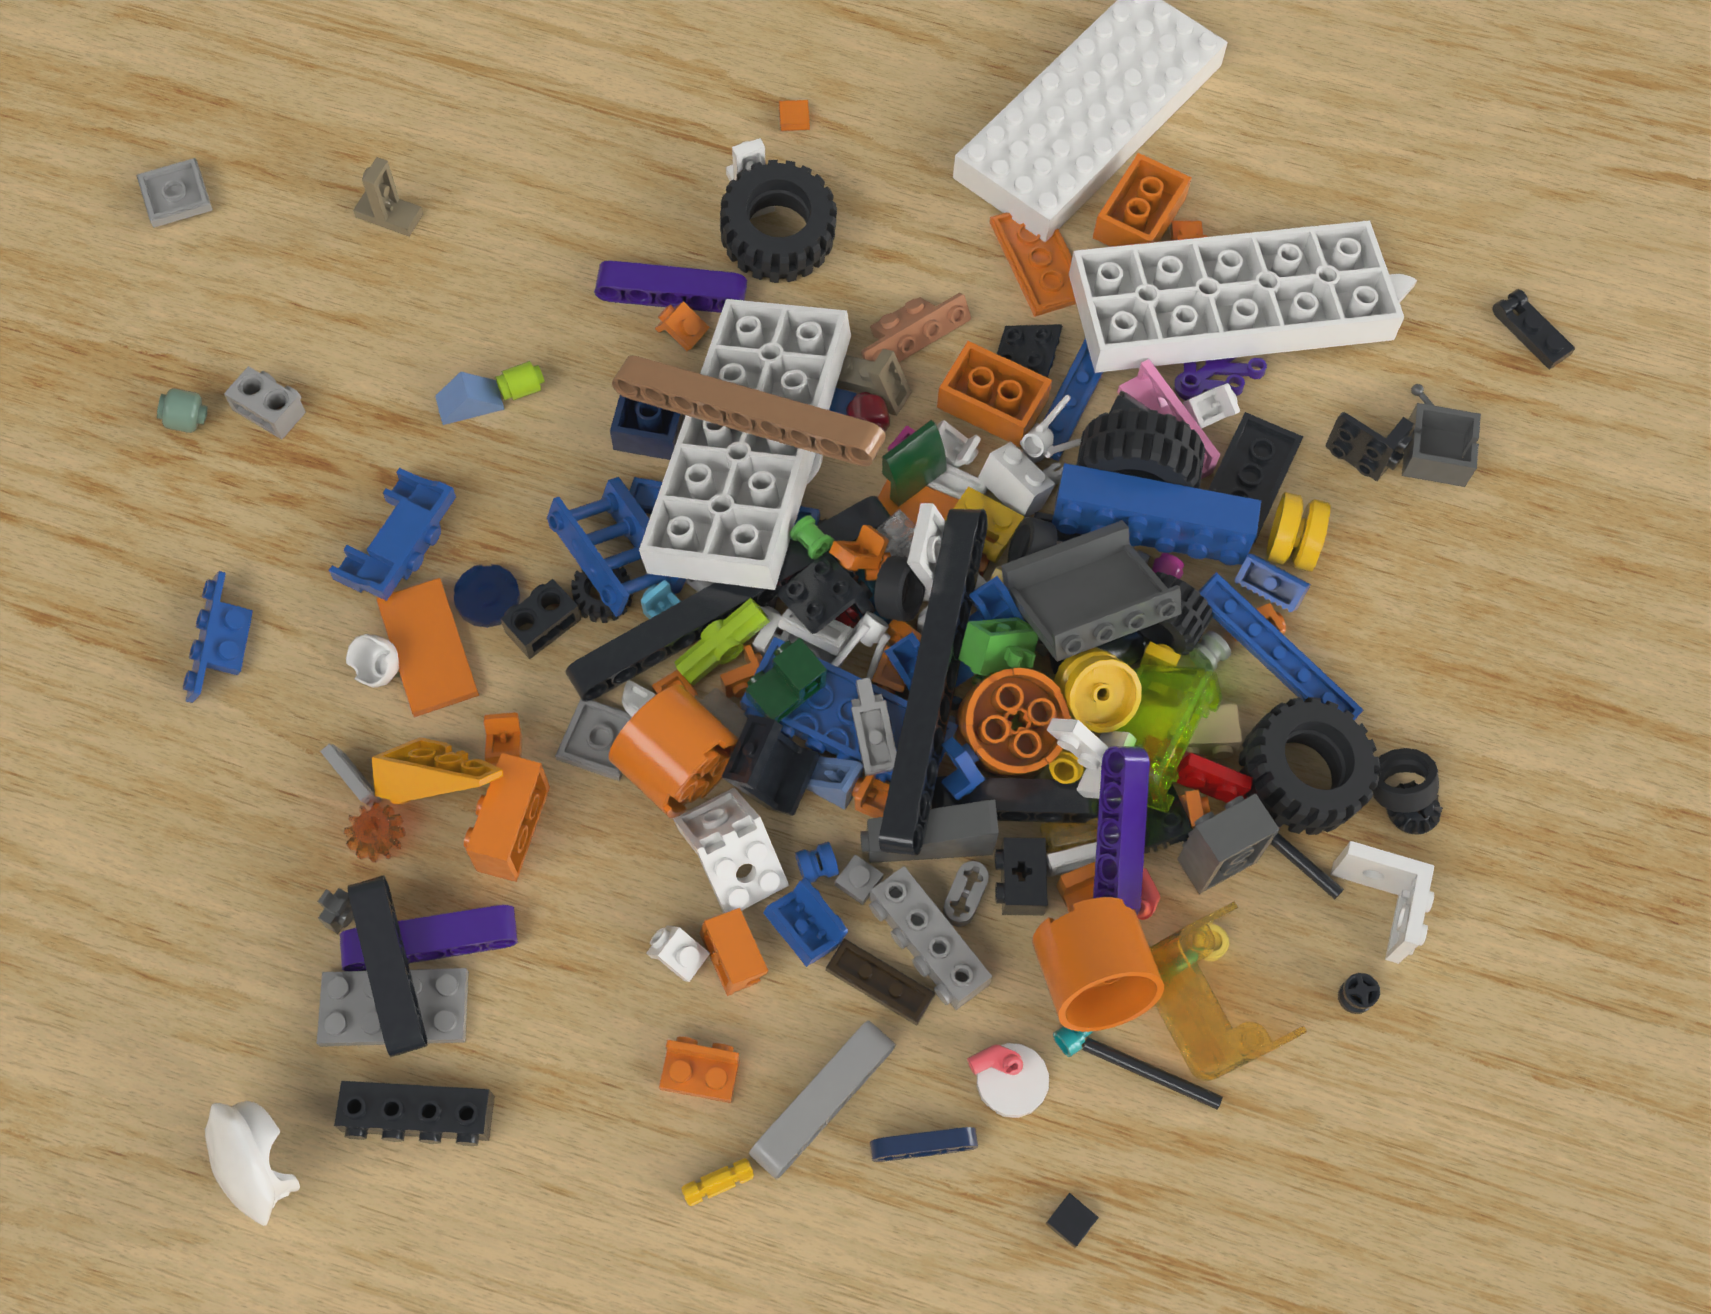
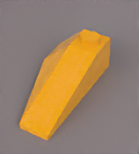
M421 737L372 757L375 796L389 799L393 804H404L415 799L480 787L503 776V769L482 759L469 760L468 753L463 750L454 753L452 752V745L446 742Z

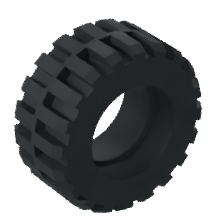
M768 160V164L762 165L761 162L752 164L750 171L743 169L737 174V180L733 179L726 187V193L723 194L721 200V241L723 247L727 249V256L732 262L738 260V268L744 273L751 271L753 272L752 277L759 280L767 277L770 278V282L779 283V279L786 278L787 282L797 280V275L801 274L802 277L810 275L813 272V266L819 268L825 262V256L830 254L833 247L837 207L833 201L834 195L831 189L827 186L824 187L825 181L818 174L815 176L811 175L812 169L804 165L799 168L795 166V162L786 160V164L778 163V160ZM783 206L797 212L805 220L806 225L799 232L791 236L773 237L756 229L750 222V219L763 208Z
M1130 408L1129 411L1117 409L1113 410L1110 414L1105 412L1099 415L1086 426L1082 433L1076 465L1199 489L1205 447L1198 433L1194 429L1191 430L1189 424L1183 420L1177 421L1175 416L1170 414L1162 415L1158 411L1150 409L1149 411H1140V408Z
M1298 697L1290 699L1287 703H1280L1256 724L1242 744L1243 750L1239 754L1238 763L1244 767L1239 772L1253 778L1251 790L1246 793L1247 797L1256 794L1278 827L1287 825L1289 832L1300 834L1305 830L1308 835H1317L1322 831L1330 832L1338 828L1370 801L1373 796L1372 791L1378 785L1379 776L1375 773L1380 769L1379 758L1373 755L1377 748L1373 739L1368 740L1366 736L1368 730L1362 723L1358 725L1353 720L1354 715L1348 710L1342 712L1337 709L1339 705L1331 701L1323 704L1320 698L1308 697L1303 701L1302 698ZM1286 743L1304 744L1314 749L1323 757L1330 769L1332 778L1331 789L1313 788L1295 776L1286 760Z

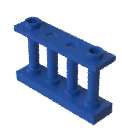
M619 477L608 480L600 500L568 510L560 497L553 498L547 516L550 528L561 538L599 592L603 603L609 606L616 617L622 615L630 594L649 588L652 585H657L663 580L670 584L671 592L674 595L681 592L686 581L685 578L646 574L621 583L613 573V569L642 560L639 548L650 520ZM607 511L617 524L586 534L577 521ZM624 535L635 547L603 559L594 545Z

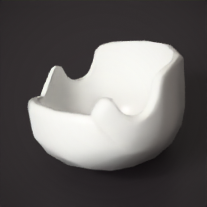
M364 634L356 637L349 645L346 664L353 667L356 671L357 676L355 680L369 687L378 688L387 685L398 672V652L394 644L389 640L376 635Z

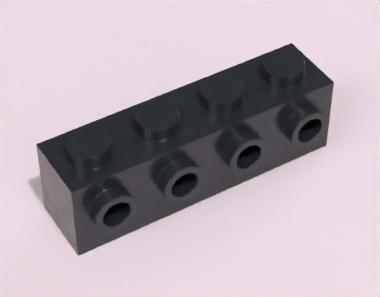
M341 1081L334 1126L341 1132H345L344 1137L349 1139L365 1140L368 1134L382 1135V1140L403 1142L405 1136L419 1137V1142L428 1144H440L442 1138L456 1139V1144L478 1146L479 1140L489 1141L495 1096L489 1089Z

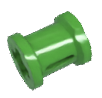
M811 515L800 519L790 531V537L794 541L799 540L808 550V556L816 560L831 548L834 539L830 535H825L815 525L816 520Z

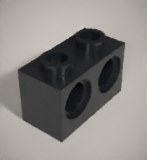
M554 579L546 584L537 586L527 599L520 604H514L509 607L504 616L500 618L505 633L529 659L582 620L578 605ZM550 604H559L554 610L545 609ZM523 624H533L528 630H519Z

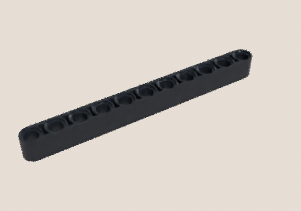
M870 496L820 523L817 527L825 535H830L834 541H856L863 525H870L885 536L892 530L895 522L878 497ZM792 539L789 542L775 590L715 582L577 659L567 667L566 675L581 700L585 702L592 701L701 640V633L708 625L716 620H725L748 599L752 598L761 606L777 597L778 590L815 560L808 556V550L799 540L794 541ZM832 555V557H833L837 562L840 561V560H838L836 557H834V556Z
M950 509L946 518L880 828L879 846L883 853L918 856L922 851L943 750L941 744L945 740L960 666L959 655L972 607V600L969 594L975 591L987 534L988 519L984 509Z

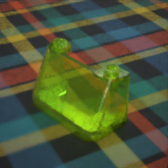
M1142 664L1139 669H1134L1142 686L1141 702L1138 710L1125 726L1115 731L1129 732L1137 739L1134 747H1141L1147 752L1150 761L1147 806L1168 813L1174 800V796L1168 794V790L1172 781L1177 782L1179 778L1177 767L1201 718L1207 719L1210 711L1217 712L1223 697L1215 671L1202 667Z

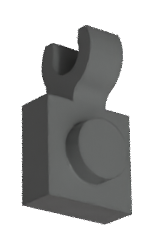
M340 888L337 889L334 895L326 889L317 901L324 908L318 919L326 928L336 934L340 932L342 927H347L354 919L348 893Z

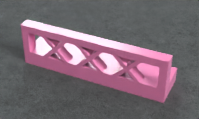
M1149 359L1142 362L1137 377L1119 385L1118 394L1120 391H1124L1149 409L1156 410L1162 415L1170 414L1175 416L1177 421L1183 420L1189 424L1191 430L1194 429L1198 433L1205 447L1201 479L1209 476L1215 470L1220 453Z

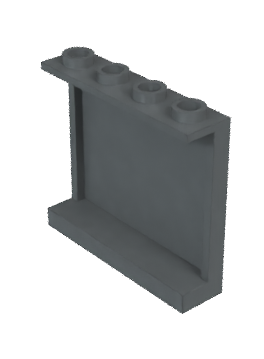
M1123 520L1001 565L1003 583L1007 587L1015 605L1057 662L1182 614L1180 587L1176 585L1168 589L1130 545L1129 527Z

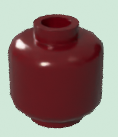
M869 392L859 393L846 407L847 416L874 423L881 427L884 432L890 426V416L886 403L879 395Z

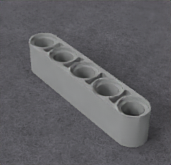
M866 1021L751 1148L749 1155L777 1180L886 1060L896 1044L872 1022Z

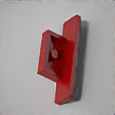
M1149 736L1144 740L1143 749L1147 752L1150 761L1149 772L1193 790H1199L1200 793L1225 803L1239 796H1243L1244 799L1248 798L1246 793L1251 790L1252 777Z

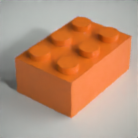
M1137 153L1098 214L1093 239L1110 247L1160 242L1186 200L1192 177Z
M967 341L939 387L937 408L1001 439L1012 442L1021 448L1020 441L1032 429L1049 399L1052 380Z
M501 753L498 763H493L492 765L503 769V776L489 782L490 785L486 795L480 796L476 806V815L478 817L474 828L469 827L466 832L464 847L477 872L517 882L550 786L542 763Z

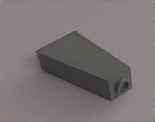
M995 800L930 809L922 851L918 856L883 853L880 850L879 834L883 817L867 819L866 831H860L862 852H868L869 863L993 855L999 834Z

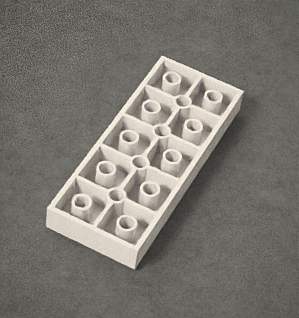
M1117 0L955 155L953 178L1002 213H1010L1012 220L1020 225L1024 223L1026 225L1025 229L1035 236L1041 235L1040 239L1046 242L1054 234V231L1059 229L1221 66L1228 42L1163 0Z
M1370 220L1076 250L1073 252L1069 271V278L1095 373L1140 368L1141 363L1148 359L1154 366L1391 341L1395 339L1404 320V314Z
M726 299L700 374L829 410L851 338L847 310ZM686 415L639 548L647 574L775 590L790 542V531L795 525L816 453Z

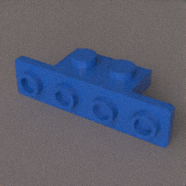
M218 571L212 580L207 579L203 588L202 598L207 599L205 610H200L196 621V628L200 629L198 640L195 639L193 641L189 654V659L194 660L192 671H187L183 682V690L187 691L186 702L193 703L201 694L206 668L238 675L241 672L253 610L220 602L226 572Z

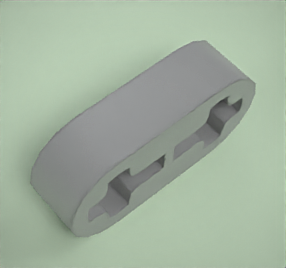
M966 862L957 872L943 909L945 918L952 926H966L971 922L976 913L989 878L988 870L980 862ZM972 871L978 873V880L981 883L975 882L971 891L965 889L967 877L964 874L970 876ZM961 897L967 899L964 910L969 913L962 912L960 917L953 915L954 908L951 905L957 906Z

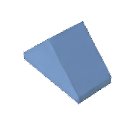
M465 372L458 373L435 395L443 425L505 410L496 380Z
M820 756L806 789L846 810L853 798L851 796L858 778H862L863 765L859 761Z

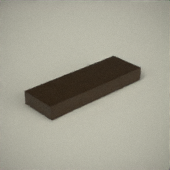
M845 938L826 966L828 973L916 1026L936 994L934 991Z

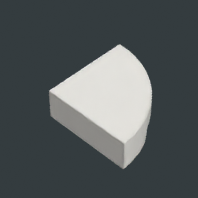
M1390 274L1400 303L1415 286L1417 280L1404 274Z
M628 680L624 687L622 703L626 712L632 717L656 694Z

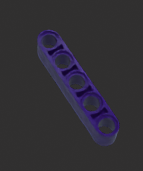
M603 261L599 264L594 293L599 299L607 302L667 307L671 304L675 307L684 301L692 310L721 313L726 299L745 301L747 279L743 275L734 272L621 261Z
M1113 746L1109 747L1102 757L1093 898L1113 897L1123 899L1125 906L1135 909L1138 915L1142 896L1150 761L1147 752L1141 747Z
M496 905L398 921L409 964L502 949L518 943L514 907L510 905ZM353 928L342 931L339 934L342 970L367 971L357 929Z

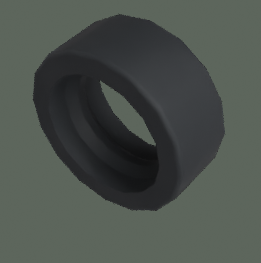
M1025 517L1016 528L1012 537L1007 563L1057 545V529L1055 525L1034 517Z
M895 555L888 557L878 572L874 590V601L879 616L903 622L911 621L918 614L923 603L925 586L908 565L907 557Z
M1401 748L1390 750L1380 755V769L1375 773L1378 774L1379 781L1377 788L1373 790V795L1381 806L1394 812L1409 813L1429 806L1437 798L1439 791L1438 769L1436 762L1428 754L1417 749ZM1403 772L1416 773L1425 778L1421 784L1405 789L1395 788L1384 782L1388 777Z

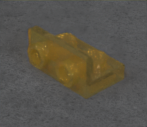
M1098 818L1091 819L1085 824L1049 822L1040 826L1041 836L1046 838L1047 855L1097 842Z

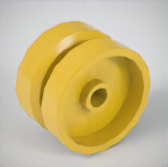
M1284 492L1272 523L1266 548V561L1282 565L1289 559L1293 549L1292 563L1294 568L1312 572L1325 542L1330 518V503L1313 499L1307 504L1302 516L1303 500L1301 495Z
M1096 647L1066 658L1059 666L1054 678V683L1061 689L1060 692L1067 703L1069 716L1074 720H1079L1090 731L1096 733L1113 732L1125 726L1134 717L1141 702L1142 686L1137 673L1112 653Z

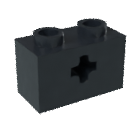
M1004 837L1001 849H995V870H1001V882H996L995 886L996 904H1002V915L1044 916L1048 906L1046 838ZM1022 872V877L1025 878V881H1019L1018 875H1015V873Z

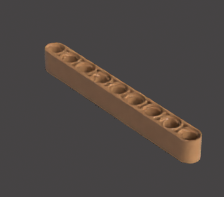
M628 356L612 380L614 390L628 399L858 466H870L886 439L885 432L874 423L639 356Z

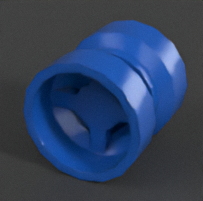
M829 842L818 844L817 848L811 851L803 849L795 852L802 879L806 878L810 884L816 882L818 877L826 876L830 878L839 875L836 858Z

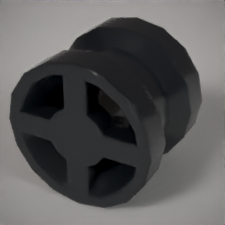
M1366 973L1351 975L1338 990L1340 1005L1352 1014L1366 1012L1380 997L1378 982ZM1352 995H1356L1357 997H1359L1361 1002H1359V999L1355 998Z

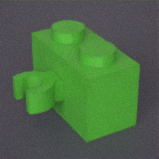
M1018 617L971 621L967 623L959 660L971 667L970 670L973 673L982 676H988L992 672L1012 668H1033L1038 635L1028 623Z

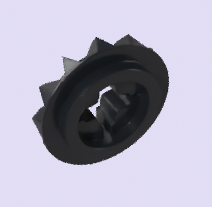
M1414 780L1409 783H1400L1395 788L1405 789L1415 787L1419 784L1415 783ZM1437 795V798L1429 806L1419 810L1420 814L1417 811L1402 813L1394 812L1387 808L1386 810L1390 820L1398 829L1409 834L1419 835L1431 831L1439 823L1443 807H1440L1439 795Z

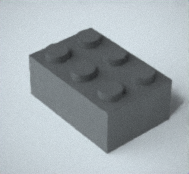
M1256 794L1247 799H1244L1243 796L1236 797L1224 806L1226 810L1217 815H1214L1213 812L1203 815L1195 821V828L1188 833L1189 839L1182 844L1183 849L1177 860L1199 894L1257 863L1280 830Z

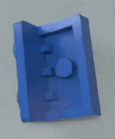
M806 878L799 881L792 892L767 905L763 912L806 967L837 949L848 933V929L843 924L842 919L832 911L823 900L820 892Z

